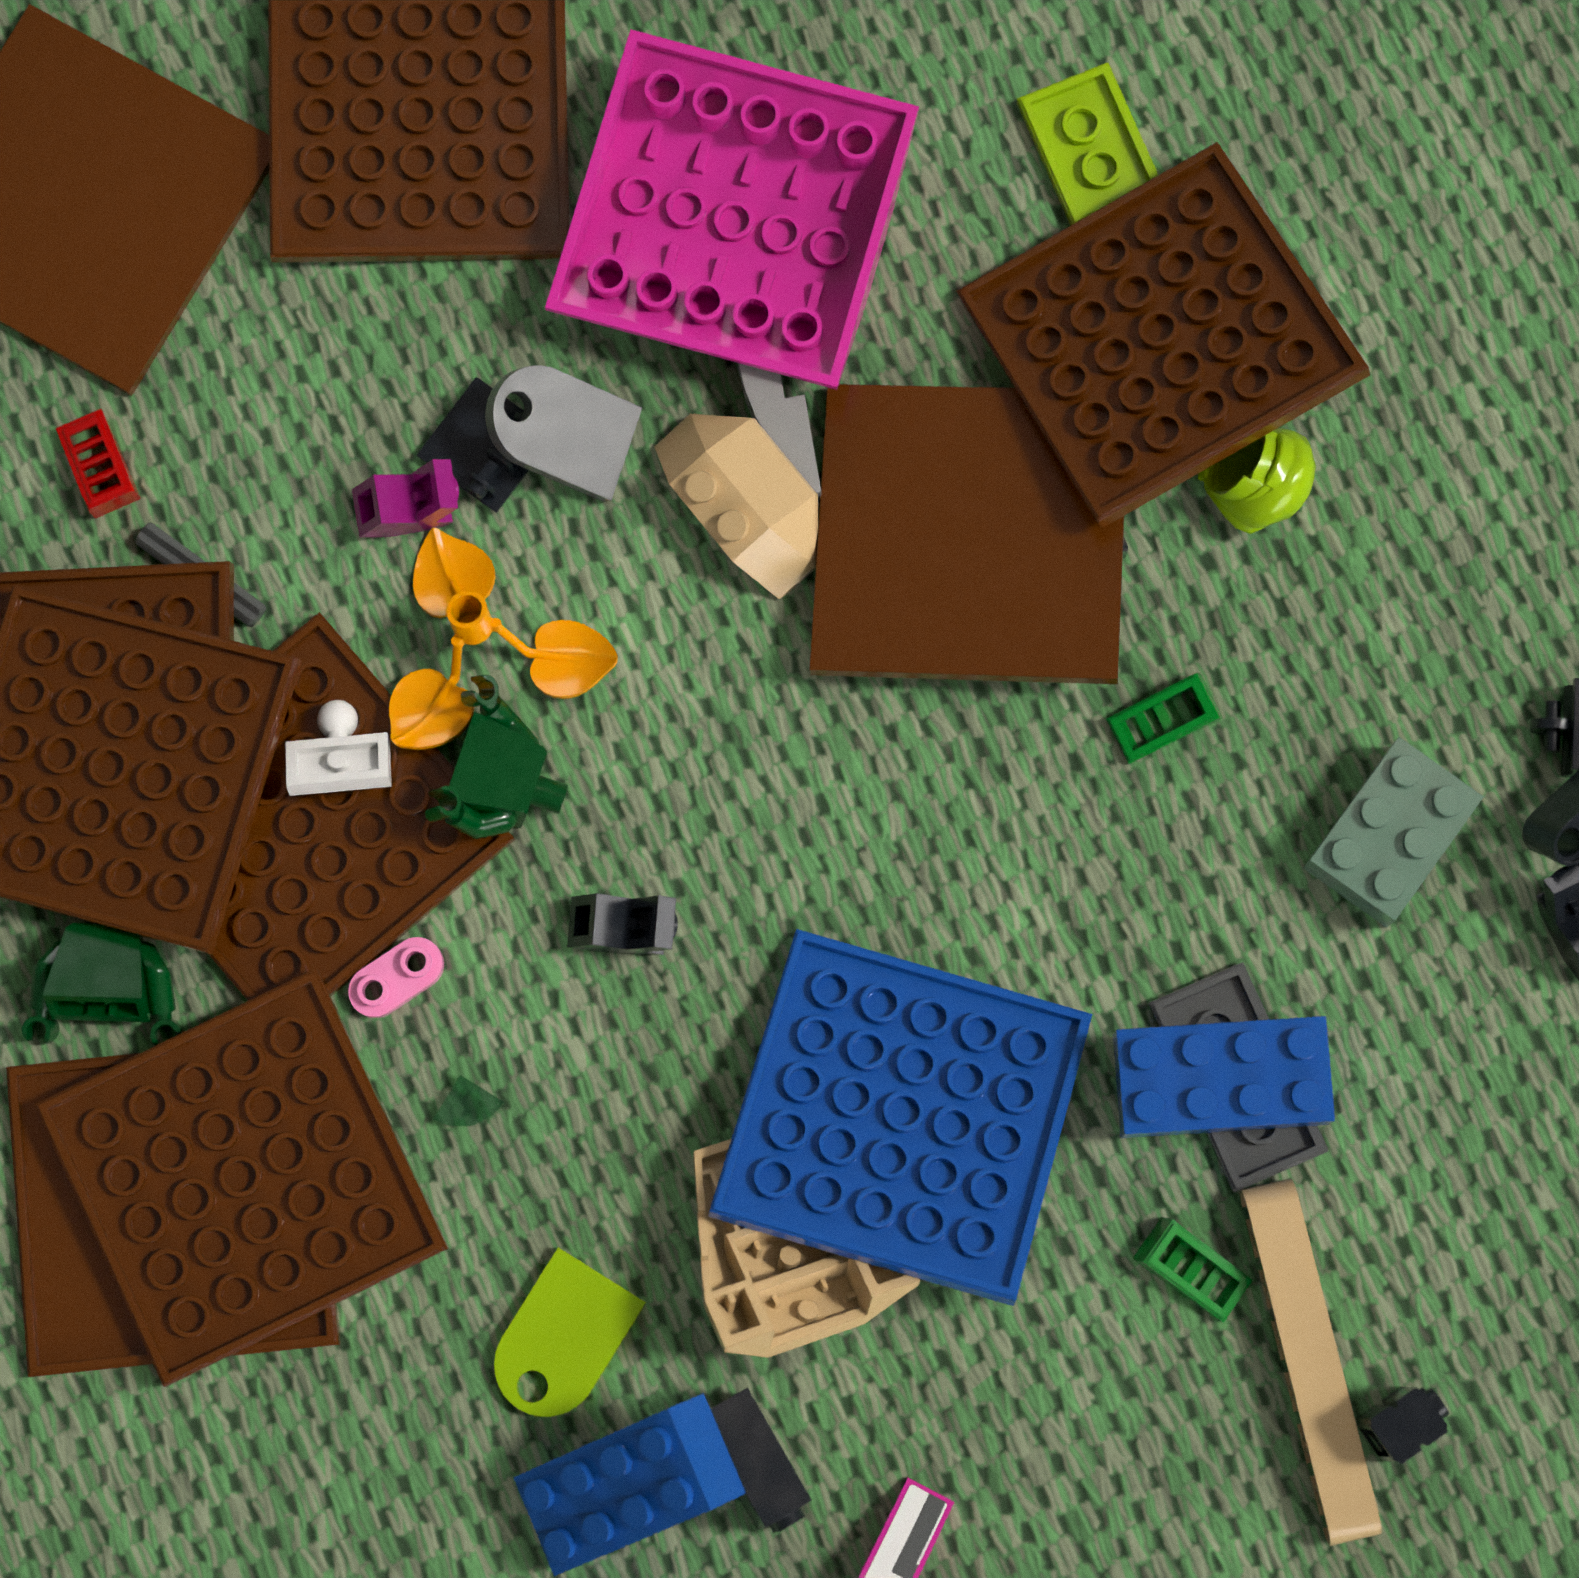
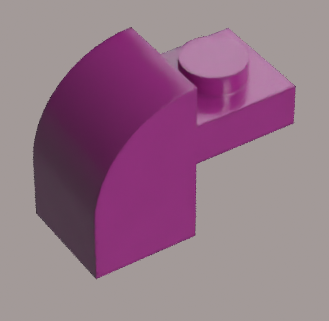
M432 459L411 474L372 475L354 487L352 495L359 538L393 537L428 531L433 527L439 529L453 523L451 512L458 509L459 485L453 476L451 459Z

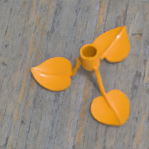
M433 527L426 536L416 559L413 574V591L419 606L424 612L435 618L447 617L454 632V636L451 639L453 646L451 674L447 680L437 670L420 669L410 672L398 682L392 692L389 703L390 739L393 744L401 748L425 750L449 743L466 730L472 720L475 707H468L462 703L461 694L463 691L468 690L456 686L461 673L462 647L465 644H480L487 640L492 632L498 633L525 657L534 659L530 667V676L534 685L545 695L558 699L578 697L593 688L616 666L618 661L617 652L602 634L587 625L571 620H556L542 625L535 635L536 649L525 645L502 625L499 618L491 617L485 599L493 589L496 575L489 556L474 544L452 537Z

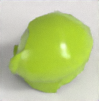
M1277 428L1198 473V480L1204 483L1206 493L1223 516L1236 529L1252 534L1266 526L1291 518L1301 508L1312 490L1316 464L1311 446L1306 437L1289 429Z

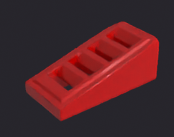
M102 409L55 428L87 509L95 519L141 499ZM98 426L100 434L74 445L72 436ZM105 444L107 450L81 461L78 454ZM111 460L113 467L90 477L87 476L86 470ZM118 477L120 483L98 493L94 492V486Z

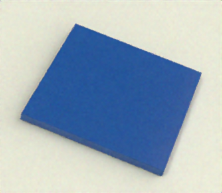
M796 929L709 1210V1217L1014 1306L1093 1014Z

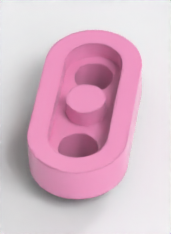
M412 937L404 940L353 976L348 988L349 1000L352 1006L359 1013L369 1018H382L389 1015L439 980L444 969V959L440 949L426 938ZM417 953L423 954L426 959L424 968L417 972L411 971L408 968L409 958ZM372 982H379L383 988L382 995L376 1000H368L365 996V989Z

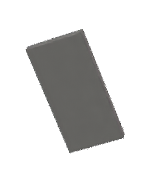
M1243 962L1148 1003L1158 1027L1269 1020ZM1318 1126L1206 1133L1233 1193L1329 1151Z

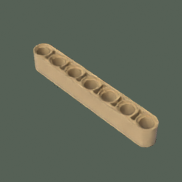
M1289 1178L1240 1190L1242 1207L1247 1206L1250 1219H1246L1254 1256L1255 1258L1260 1257L1263 1269L1258 1270L1267 1308L1273 1309L1275 1321L1271 1323L1280 1359L1286 1361L1288 1372L1284 1373L1293 1411H1298L1301 1424H1297L1306 1463L1312 1464L1314 1472L1310 1479L1319 1515L1325 1516L1327 1527L1323 1528L1328 1545L1333 1546L1380 1535L1382 1533L1380 1516L1295 1184Z

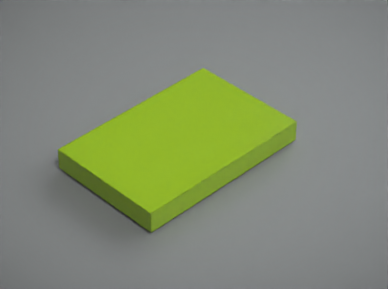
M1108 62L1017 98L1019 110L1070 226L1158 176Z

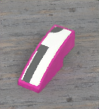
M907 1478L857 1578H918L952 1509L954 1501Z

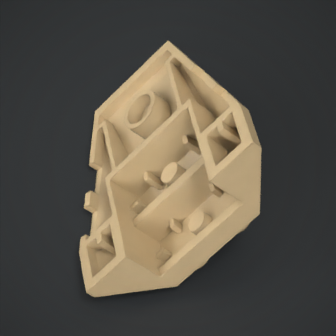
M731 1139L694 1151L693 1163L703 1301L705 1310L724 1352L769 1358L864 1325L919 1285V1278L709 1217V1210Z

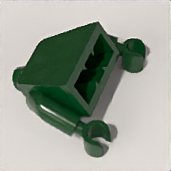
M471 676L470 679L477 685L479 694L473 690L463 691L461 701L468 707L481 706L480 713L474 712L449 786H443L428 792V795L434 797L440 806L426 809V819L432 822L445 819V822L473 839H480L508 833L512 828H521L530 804L559 814L568 785L540 776L547 750L539 745V739L506 702L498 696L499 686L492 676Z
M72 923L65 928L62 939L54 942L33 966L29 1007L34 1010V1014L26 1019L21 1028L22 1035L27 1041L33 1040L34 1028L38 1022L43 1023L46 1028L45 1044H50L59 1034L57 1020L150 1022V1013L156 1015L157 1022L150 1030V1038L155 1046L160 1044L158 1030L162 1025L171 1026L175 1030L176 1036L183 1033L181 1024L172 1019L171 1012L176 1010L171 972L157 947L152 943L144 942L143 936L96 923Z

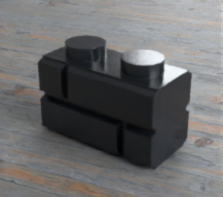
M1401 1386L1383 1398L1382 1405L1375 1404L1356 1417V1425L1381 1460L1403 1464L1421 1451L1420 1445L1429 1446L1448 1432V1425L1443 1418L1449 1415V1411L1432 1388L1425 1390L1423 1387L1418 1389L1417 1387Z

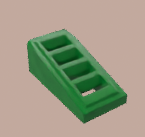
M1196 672L1106 720L1128 763L1131 764L1223 719L1202 675ZM1191 690L1203 714L1196 719L1193 718L1182 696L1183 693ZM1171 699L1184 722V725L1175 728L1163 704ZM1152 708L1166 733L1158 738L1145 714L1146 711ZM1134 717L1147 741V744L1138 747L1126 721Z
M1160 1218L1133 1256L1136 1262L1223 1323L1253 1281L1170 1218ZM1175 1238L1178 1242L1163 1263L1160 1262L1158 1259L1171 1240ZM1190 1249L1196 1254L1179 1276L1174 1272V1269L1187 1250ZM1207 1261L1213 1267L1196 1289L1191 1283ZM1224 1273L1231 1279L1216 1301L1213 1302L1207 1296Z

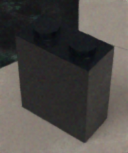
M748 1387L711 1408V1412L746 1494L738 1498L756 1530L769 1526L773 1533L780 1532L804 1518L805 1514L801 1507L812 1500Z

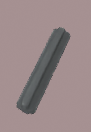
M153 523L146 524L136 537V545L162 564L205 562ZM234 583V616L247 626L253 627L263 617L266 606Z

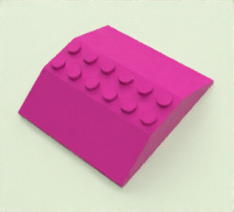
M630 29L546 302V311L837 390L866 306L886 238L919 106Z

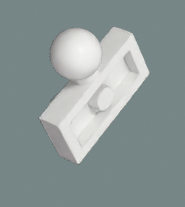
M332 700L324 704L319 710L317 724L321 733L327 738L286 742V787L290 796L392 787L391 751L388 733L352 735L358 724V716L354 707L346 701Z

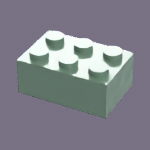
M1398 737L1309 858L1303 869L1387 928L1398 918L1484 796Z

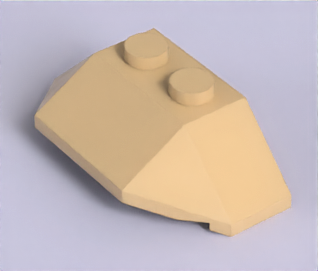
M689 414L654 447L668 483L731 561L774 596L782 599L816 569L818 494L755 418Z

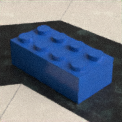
M1326 1016L1118 1029L1113 1034L1121 1138L1329 1125L1335 1121Z
M704 1393L513 1477L554 1576L699 1516L746 1494Z

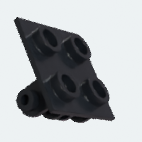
M475 377L416 456L425 463L432 459H451L453 476L456 478L459 487L492 511L498 513L529 470L510 462L500 454L492 443L487 431L485 412L487 401L493 388L478 377ZM505 399V413L511 420L519 421L524 414V410L509 399Z

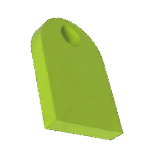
M558 1247L497 1346L494 1371L501 1392L517 1409L534 1416H559L577 1408L594 1389L647 1302ZM529 1371L541 1373L548 1383L546 1395L537 1402L526 1401L518 1390L520 1378Z

